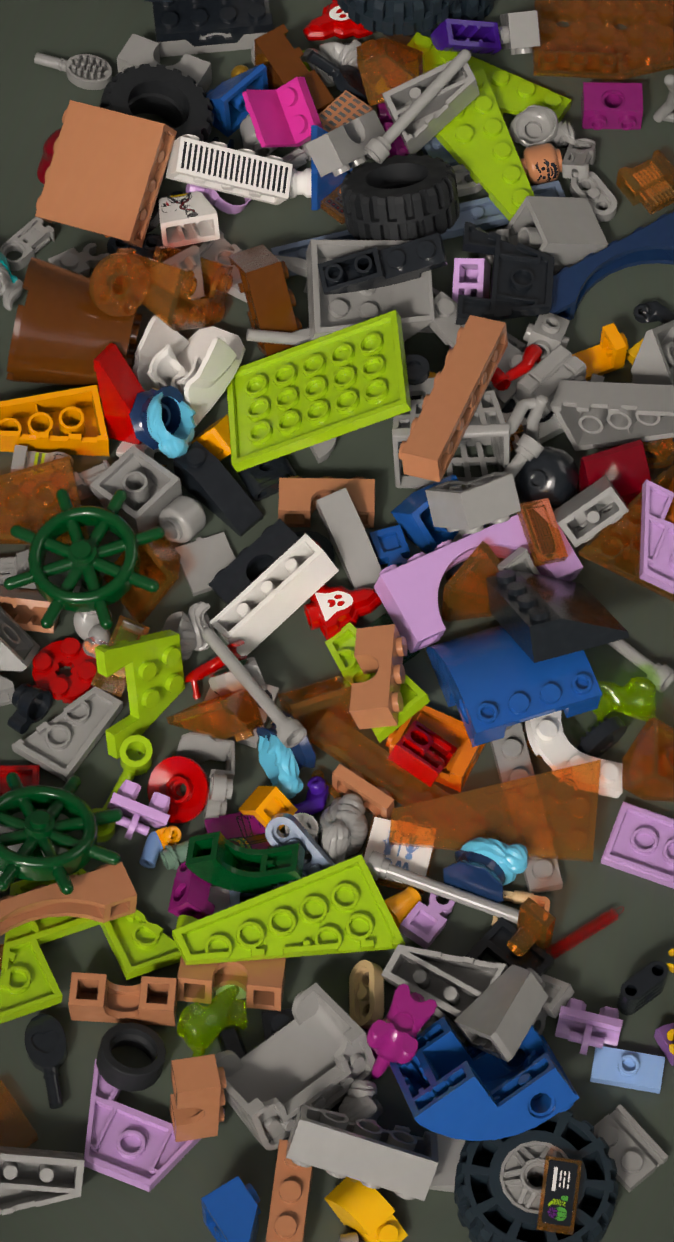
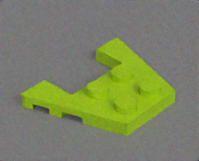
M169 629L140 636L139 640L131 642L120 640L116 641V645L113 646L103 644L95 647L99 674L109 677L125 667L130 715L105 730L108 755L119 759V750L123 741L132 735H142L185 689L180 635L175 631Z

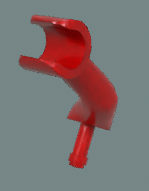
M537 344L527 346L523 352L521 362L505 373L497 367L490 380L492 385L500 391L507 390L511 381L528 373L535 363L538 364L541 361V347Z
M242 640L227 645L239 661L247 658L246 655L240 656L237 653V646L245 644ZM218 656L198 666L185 676L184 682H191L194 699H200L201 697L197 681L204 679L225 666Z

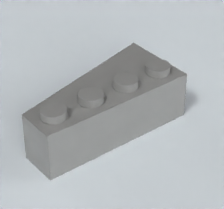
M559 381L550 407L575 451L623 445L639 439L645 442L674 438V385Z

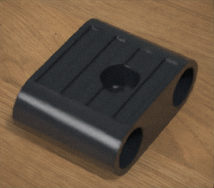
M286 456L238 472L255 501H260L278 493L279 478L297 476Z
M653 961L622 984L617 1002V1009L621 1014L628 1016L636 1013L663 992L668 974L666 964L661 961Z

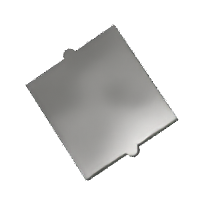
M224 532L203 539L197 537L194 542L174 548L193 596L211 591L212 588L208 584L221 569L226 568L235 560Z

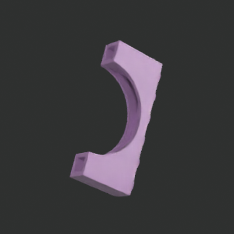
M546 502L531 509L549 525L550 530L551 528L553 530L556 551L550 561H542L540 556H536L537 553L533 548L532 542L528 540L520 511V513L517 512V515L510 517V520L506 522L490 523V527L477 533L464 534L462 539L456 542H452V540L444 541L431 553L426 555L424 552L417 553L410 557L406 564L399 567L393 564L384 568L379 573L380 576L374 585V589L401 637L404 636L406 638L407 648L410 653L438 642L445 632L446 628L442 622L438 607V589L443 575L462 561L484 556L506 559L519 547H523L528 550L539 575L572 581L577 577L583 565Z

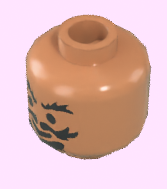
M551 143L525 148L523 158L520 161L530 184L536 185L558 179L559 173L562 172V156L559 148L555 149Z

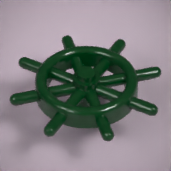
M64 488L59 489L56 492V498L61 512L48 519L37 532L20 525H13L11 527L10 533L13 537L31 544L28 556L29 571L6 578L3 583L4 587L7 590H13L31 583L35 584L39 593L50 602L48 609L41 619V626L45 629H49L54 625L60 612L64 609L72 612L96 611L100 626L105 630H109L113 626V620L108 606L122 598L132 585L153 593L158 591V581L139 573L141 564L139 546L163 538L165 531L162 527H154L134 534L129 524L118 515L127 498V493L123 489H119L114 493L106 509L96 506L73 507L68 491ZM95 526L88 540H85L81 527ZM108 530L120 538L119 540L99 546ZM68 531L72 544L70 546L56 539ZM47 551L65 557L64 559L44 565ZM125 551V559L122 566L104 559ZM69 571L60 588L48 579V577ZM100 572L105 573L114 578L106 585L102 586L103 578L100 575ZM80 579L87 592H73Z
M10 772L6 776V782L10 791L0 795V826L13 831L0 834V871L3 872L0 875V891H6L15 878L31 881L55 880L60 891L65 895H69L74 890L69 875L82 869L92 858L110 865L120 863V854L98 846L97 838L98 826L121 820L123 818V811L119 808H113L94 813L84 800L75 795V792L81 785V779L78 776H71L62 789L45 785L24 786L19 775L15 772ZM36 809H47L46 812L42 810L36 811ZM21 811L25 820L12 815ZM60 814L69 817V819L56 821ZM81 830L83 836L81 839L65 833ZM23 843L17 852L7 848L8 846ZM54 845L65 848L68 851L58 854Z

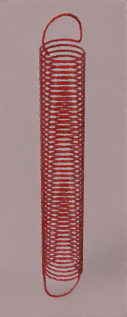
M611 908L610 911L607 910V913L601 914L599 919L597 916L590 921L588 926L583 925L566 936L565 939L562 938V941L559 940L551 945L550 951L554 956L553 958L556 959L555 955L557 953L560 955L565 953L567 947L572 949L579 942H583V937L584 940L589 938L591 932L593 933L594 931V934H596L600 929H604L613 923V920L617 921L619 914L616 915L612 910L613 908Z

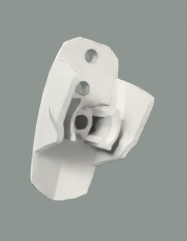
M154 315L148 323L136 349L133 373L145 391L151 390V388L160 389L163 386L170 385L177 388L183 395L184 402L196 412L193 419L197 426L228 387L239 368L246 349L239 335L214 326L199 329L187 340L167 321ZM159 448L155 449V453L161 452Z

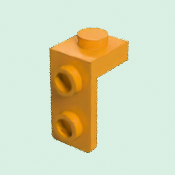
M611 323L602 327L599 345L572 354V356L575 355L586 364L585 379L588 381L591 380L593 373L602 376L623 368L629 344L625 334L619 333L615 324Z

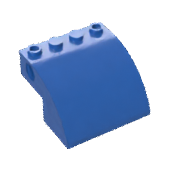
M501 625L436 644L426 649L448 708L457 706L472 747L504 738L506 727L550 713L563 710L566 718L598 709L602 696L601 689L584 650L534 663Z
M442 1017L417 1035L418 1050L410 1062L406 1064L390 1062L391 1069L417 1123L432 1132L454 1139L485 1141L515 1136L539 1126L558 1113L567 1111L580 1098L545 1037L539 1034L533 1024L518 1051L509 1062L474 1048L471 1045L466 1047L445 1017Z

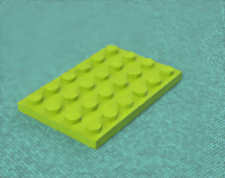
M393 310L239 367L227 387L231 462L234 469L240 472L411 411L402 323L398 312Z

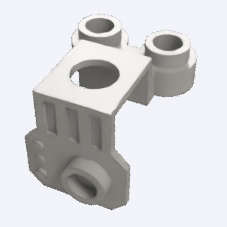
M200 731L183 734L178 744L176 756L188 757L197 763L208 760L225 762V770L211 769L208 778V801L203 810V818H219V816L226 815L227 799H231L233 792L235 741L215 739L210 734Z

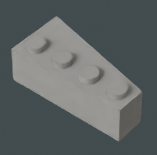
M300 1105L287 1142L286 1158L291 1159L293 1163L301 1167L309 1168L314 1166L324 1169L329 1175L343 1179L349 1177L359 1180L364 1186L371 1189L384 1188L394 1191L397 1196L406 1200H414L416 1198L425 1201L439 1163L437 1133L425 1131L423 1137L409 1134L411 1131L409 1127L395 1125L394 1130L382 1129L375 1120L362 1118L353 1123L348 1122V1117L343 1113Z

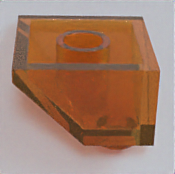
M385 37L378 40H368L357 47V64L370 106L384 102L382 93L425 73L424 54L415 48Z
M165 535L159 540L139 546L141 555L139 573L158 581V591L153 593L132 585L129 591L119 599L138 624H142L179 578L181 555ZM125 551L116 560L115 564L123 565ZM105 574L103 578L108 583L114 577Z
M482 541L444 586L442 619L447 622L493 616L490 612L486 578L496 576L500 572L497 565L501 562L485 542Z
M246 689L193 704L166 717L168 724L197 733L209 734L221 740L234 736L236 742L254 736L253 730L264 725L257 702Z
M655 717L647 721L623 757L622 789L643 800L674 802V728Z

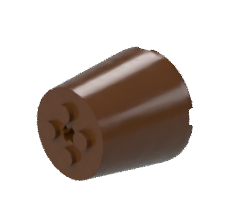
M31 257L22 289L28 290L25 306L18 304L7 364V372L9 373L6 380L76 386L97 384V387H99L93 360L110 343L116 344L131 368L143 315L137 313L140 296L39 258Z

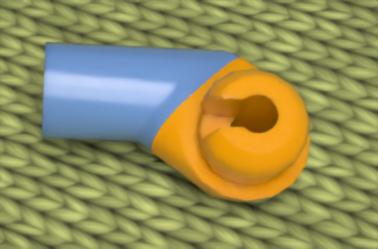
M172 825L150 833L146 839L139 863L146 868H155L160 851L165 850L166 845L173 846L179 843L182 838L181 830L177 826Z

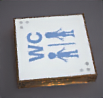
M373 815L363 858L366 864H368L372 851L385 854L386 859L391 860L392 865L428 877L439 830ZM388 877L385 880L378 878L377 881L374 880L376 884L401 890L410 886ZM413 887L419 894L424 895V890Z

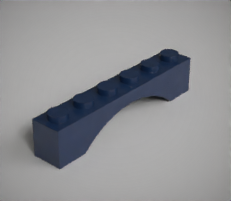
M674 212L663 214L655 222L646 227L637 228L631 235L622 240H615L607 248L597 253L588 254L579 263L571 267L562 268L553 276L550 313L572 320L586 293L596 283L621 269L640 264L660 263L673 265Z

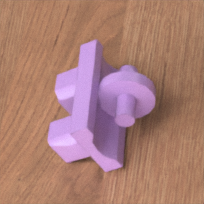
M125 779L117 793H113L107 807L109 809L119 808L123 811V815L127 816H123L121 820L115 823L127 828L124 838L131 840L134 832L147 836L150 829L149 826L157 829L164 828L170 817L167 812L171 798L159 792H154L148 806L139 803L136 799L142 786Z
M573 998L569 999L566 1007L561 1006L555 1033L556 1037L582 1044L580 1054L587 1055L588 1046L601 1049L603 1046L617 1048L623 1020L619 1019L618 1009L605 1006L600 1008L599 1014L586 1011L587 1005L584 1001Z

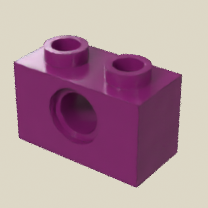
M583 82L581 96L582 129L641 130L643 117L642 83Z

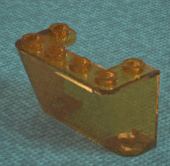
M156 246L153 259L136 254V249L119 248L117 250L112 270L113 280L172 330L180 331L212 327L216 322L219 323L223 319L225 314V305L223 303L226 293L232 287L233 276L231 273L233 267L200 256L205 296L190 298L195 293L197 287V279L194 278V272L186 268L181 269L163 263V261L182 252V250L170 246Z

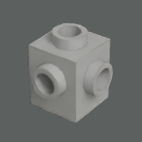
M552 313L539 315L535 324L529 322L523 340L528 342L527 346L531 344L540 346L542 349L540 358L543 360L558 345L567 348L570 338L566 337L565 334L570 320Z

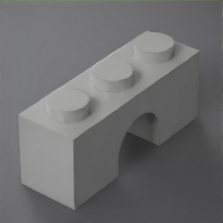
M133 33L117 57L118 73H123L124 69L132 66L139 68L141 64H150L151 67H156L160 63L159 43ZM185 53L178 63L165 67L170 70L178 69L182 71V75L185 77L189 75L196 81V86H201L205 92L212 83L211 63Z
M372 110L306 143L305 146L320 176L323 177L332 172L334 177L371 159L364 150V146L372 138L382 137L385 130L375 110Z

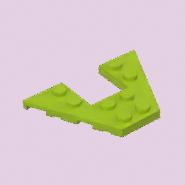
M80 869L79 871L73 874L82 875L87 872L83 869ZM21 880L11 884L10 895L16 896L29 892L38 885H50L56 883V881ZM137 909L133 914L105 923L88 918L70 916L47 917L27 922L5 933L0 975V1024L62 1003L63 995L39 946L41 944L100 925L126 980L178 963L181 960V954L175 941L163 933V928L148 922L145 919V915Z

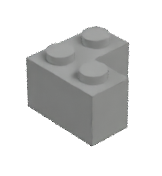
M493 472L469 482L450 480L425 490L434 527L447 528L448 532L465 530V534L477 533L484 530L483 525L490 522L492 524L506 522L510 520L509 515L521 511L513 473Z

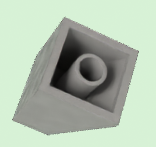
M527 196L506 226V228H509V243L517 246L519 242L554 257L553 275L557 274L564 267H571L579 263L588 254L597 253L608 246L606 237L588 198Z

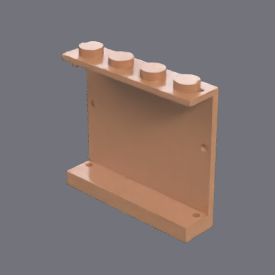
M70 100L68 108L64 111L62 117L63 125L60 135L54 143L53 158L45 173V184L42 194L36 203L37 211L35 216L48 223L57 222L120 239L130 245L142 248L177 131L164 123Z

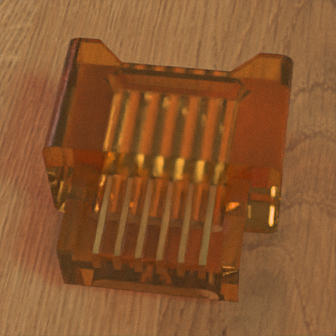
M658 149L654 151L652 159L634 168L623 167L619 169L616 186L633 206L641 203L650 214H653L674 203V166Z

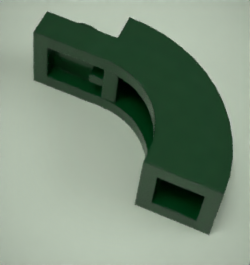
M218 831L189 838L185 865L195 875L215 886L236 892L262 894L276 889L280 882L302 879L305 850L300 843L261 850L244 848L230 842Z

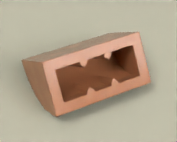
M0 585V606L23 630L54 634L59 616L51 628L45 629L41 626V619L48 609L50 602L39 593L38 589L16 588L7 590L4 586Z

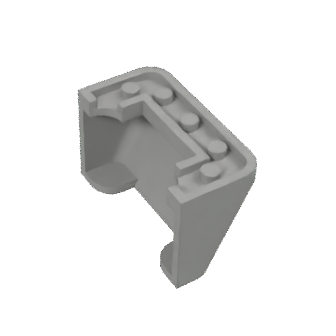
M317 983L301 991L295 997L292 1005L294 1020L240 1059L230 1050L215 1054L217 1067H224L225 1099L258 1142L269 1151L278 1149L279 1139H289L300 1105L329 1111L343 1101L353 1081L359 1079L369 1081L372 1077L371 1072L375 1058L371 1047L367 1043L365 1031Z

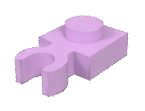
M432 893L430 894L427 906L419 901L399 927V931L426 950L444 929L447 919L444 917L452 912L455 904L452 900H449L444 905L439 904L436 901L439 896Z

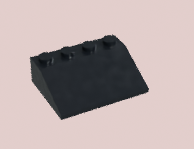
M503 570L498 572L496 576L486 578L491 614L534 663L629 638L628 631L581 583L518 570Z

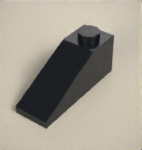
M197 440L189 446L186 454L173 459L174 472L180 478L181 485L240 537L263 519L262 512L219 459Z

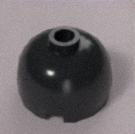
M544 447L538 458H533L531 462L527 461L514 478L517 493L527 505H539L546 502L549 509L559 508L576 494L579 470L574 459L564 450Z

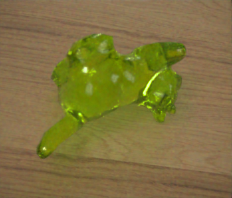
M646 677L631 678L623 687L615 682L597 681L602 696L598 709L592 710V712L596 715L598 722H602L609 713L619 712L637 720L645 721L669 739L673 737V732L669 726L656 717V686L650 679Z
M237 985L220 992L212 999L209 1006H202L196 1002L190 1004L181 1012L177 1024V1035L181 1036L186 1045L193 1051L192 1057L204 1056L206 1049L211 1046L218 1034L226 1026L237 1025L241 1029L247 1028L246 1002L243 999L236 998L240 991Z

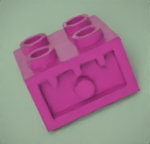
M295 77L276 90H246L242 93L256 137L263 148L299 147L311 140V125H317L323 129L305 77Z

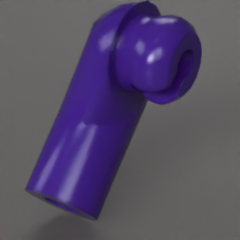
M313 777L308 781L307 786L309 789L306 799L294 805L298 809L295 814L307 813L312 816L324 809L329 795V787L322 777Z

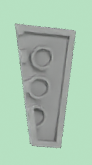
M441 291L433 299L435 320L429 324V327L445 345H450L454 348L458 330L461 326L464 327L465 324H455L457 302ZM508 342V346L497 367L504 373L521 362L523 352ZM526 374L511 381L509 388L504 391L496 389L492 382H489L487 389L495 391L501 410L514 397L517 382Z

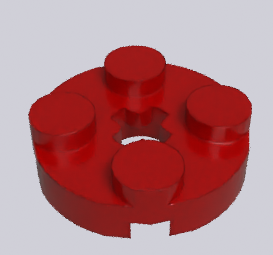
M73 637L48 644L32 660L34 685L49 690L55 700H62L63 703H72L95 687V681L98 676L96 658L87 646L79 643ZM64 666L71 667V675L68 677L64 674L57 675L56 673L60 671L59 668Z

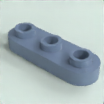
M279 813L270 819L265 829V836L273 848L300 843L305 851L310 852L312 858L304 859L302 878L335 865L293 815ZM279 826H288L290 833L284 834L280 832Z

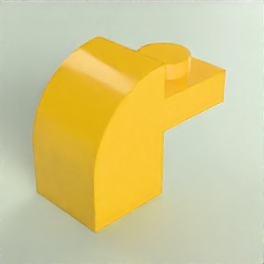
M346 1177L324 1198L343 1225L357 1230L365 1242H402L408 1236L393 1215L395 1210L376 1189L364 1186L359 1180Z

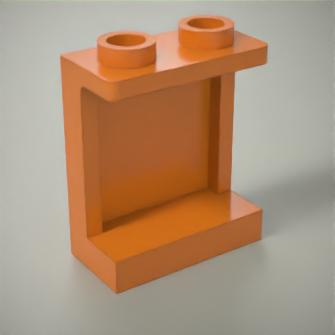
M425 705L402 724L398 730L396 729L388 736L386 747L389 748L390 754L414 720H417L458 748L435 781L461 792L486 743L472 747L463 721Z

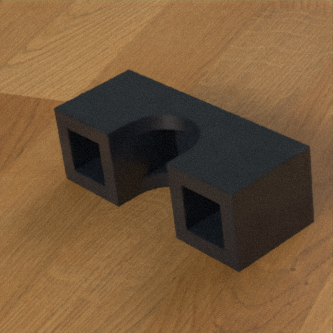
M279 519L273 525L268 526L254 543L244 548L231 564L221 569L208 585L227 606L300 538Z

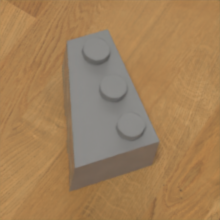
M451 61L382 93L386 108L394 123ZM468 62L400 134L409 154H416L480 95L476 78Z
M398 944L381 975L386 982L395 987H398L399 984H406L409 986L410 993H421L427 999L435 1000L437 1008L455 1020L508 969V966L503 963H492L470 957H459Z
M0 1146V1215L2 1214L3 1216L34 1206L40 1207L81 1197L85 1163L83 1153Z

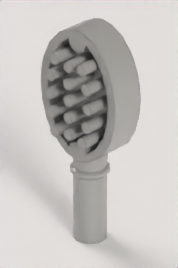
M39 52L35 55V64L66 72L68 80L75 86L83 89H104L113 77L110 64L95 55L78 54L70 57L68 60Z

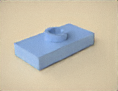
M603 1046L602 1049L595 1047L590 1082L660 1094L665 1057Z

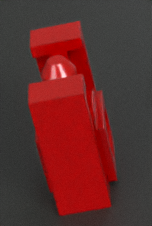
M414 720L396 743L388 759L431 787L458 748L417 720Z

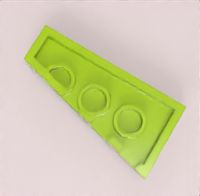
M349 622L341 628L340 632L325 641V644L351 690L352 683L368 681L376 673L364 674L354 656L357 628ZM406 674L405 683L401 684L400 688L403 698V711L398 714V726L371 728L379 743L430 702L428 695Z

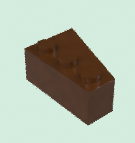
M284 24L254 40L255 67L262 63L267 67L269 90H276L295 77H305L318 114L335 100L316 71H308L300 59L304 53L300 47L295 49L286 38V34L289 31Z
M263 244L229 255L231 265L234 264L239 269L242 282L238 283L240 293H245L249 308L247 315L252 329L289 333L301 330V322L298 317L294 316L292 308L296 306V300L292 290L287 288L285 280L289 278L285 262L283 260L280 261ZM257 342L259 350L266 357L296 346Z

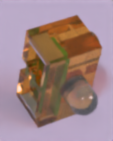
M120 615L109 642L97 637H88L84 640L82 648L85 654L96 658L95 647L98 645L113 646L116 645V641L127 640L129 642L139 640L140 636L149 633L150 627ZM125 667L109 677L99 674L98 670H96L90 685L121 697L127 686Z

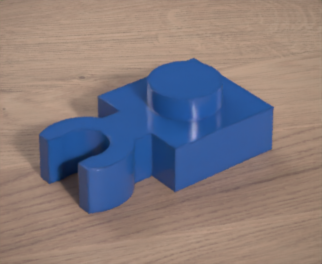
M400 525L369 533V540L380 565L388 563V566L396 564L399 567L407 563L405 558L410 557V550Z

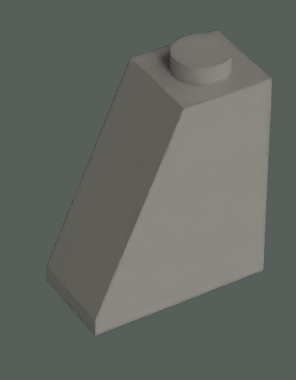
M512 964L454 1022L472 1047L509 1062L516 1054L548 998V995L541 986L543 981L533 969H524Z

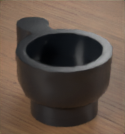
M21 684L13 693L12 704L17 707V710L9 718L7 725L20 734L26 733L31 723L39 722L49 712L53 702L52 693L38 685Z

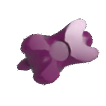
M399 984L395 990L386 1018L383 1020L378 1019L374 1022L367 1033V1043L378 1055L372 1067L371 1076L373 1079H378L386 1071L390 1062L406 1064L413 1059L418 1050L417 1034L437 1008L435 1000L428 999L425 1001L421 994L417 992L410 993L409 986L406 984Z

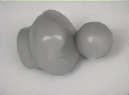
M96 611L76 612L74 614L73 624L79 637L90 642L94 649L98 645H107L111 639L110 629L105 630L100 626Z

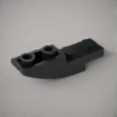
M435 233L382 250L373 247L318 264L323 292L325 295L375 289L420 278L423 272L446 266L448 263L442 237L439 233Z

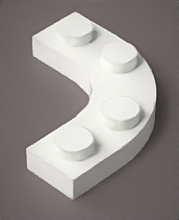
M562 710L525 721L527 737L536 757L540 755L552 768L550 773L557 779L576 789L617 799L623 793V763L589 756L570 744L563 732L561 722Z

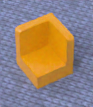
M227 414L204 429L191 442L193 444L197 440L219 461L231 454L229 417Z
M258 786L238 810L243 815H253L266 828L274 815L279 813L294 815L298 809L276 786ZM280 825L279 830H281L284 825Z

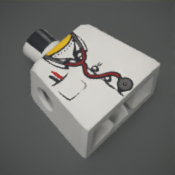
M175 191L169 197L159 199L160 228L164 250L220 239L217 211L201 192L196 191L184 194L181 191Z

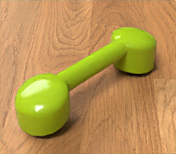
M132 735L123 741L119 750L120 764L123 772L104 807L92 809L94 813L109 809L107 807L113 793H117L125 779L133 781L135 776L142 775L150 769L153 762V749L149 739L141 735ZM116 822L98 826L97 842H106L115 835Z

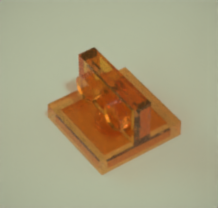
M341 676L278 695L281 707L291 714L294 719L299 720L307 730L306 734L310 741L357 726L349 712L352 684Z

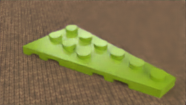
M416 32L377 83L375 92L382 96V93L453 60L459 52L437 50L430 37ZM473 56L468 61L472 72L484 69L502 116L504 113L517 115L530 105H539L552 109L557 115L558 122H560L571 107L572 100Z
M484 69L473 71L480 95L438 132L435 137L459 165L463 164L466 167L473 181L476 184L480 183L489 194L488 198L510 222L525 198L535 195Z
M362 854L172 930L173 939L185 965L396 949L398 944L405 945L403 937Z

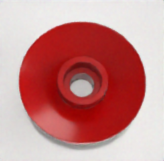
M173 756L166 758L153 769L149 777L147 786L148 799L150 802L154 792L170 797L169 810L167 812L170 815L168 822H189L199 816L207 804L209 793L208 778L203 768L188 757ZM182 784L186 785L185 795H182L180 791Z

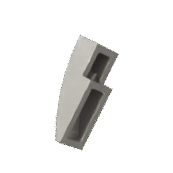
M346 487L316 500V508L330 535V541L353 589L361 587L374 588L382 569Z

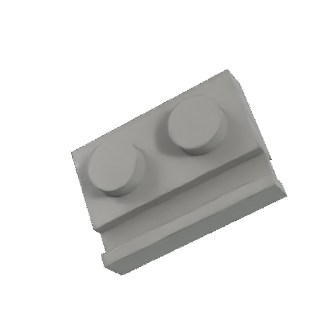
M621 1104L611 1114L606 1115L593 1126L595 1128L594 1136L596 1138L603 1137L608 1144V1156L615 1160L617 1167L616 1179L628 1192H631L655 1172L661 1164L668 1160L669 1156Z

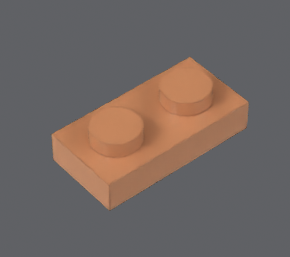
M341 764L333 771L332 788L342 795L350 793L359 795L362 798L366 811L375 817L389 820L393 816L395 799L392 798V795L385 788L373 786L365 780L359 771L353 768L348 769Z

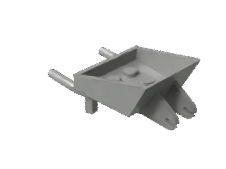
M311 239L306 251V259L275 255L280 261L283 260L287 269L307 277L303 292L308 293L309 328L292 333L247 329L246 341L298 346L396 310L401 317L403 340L405 342L417 332L434 333L429 324L435 320L433 299L440 292L432 287V273L430 270L421 273L420 278L398 284L357 292L325 295L318 264L373 247L382 250L412 240Z

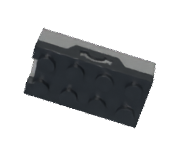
M177 0L173 2H152L156 42L159 43L160 57L180 56L185 53L191 55L252 49L256 38L273 30L272 13H270L268 0Z

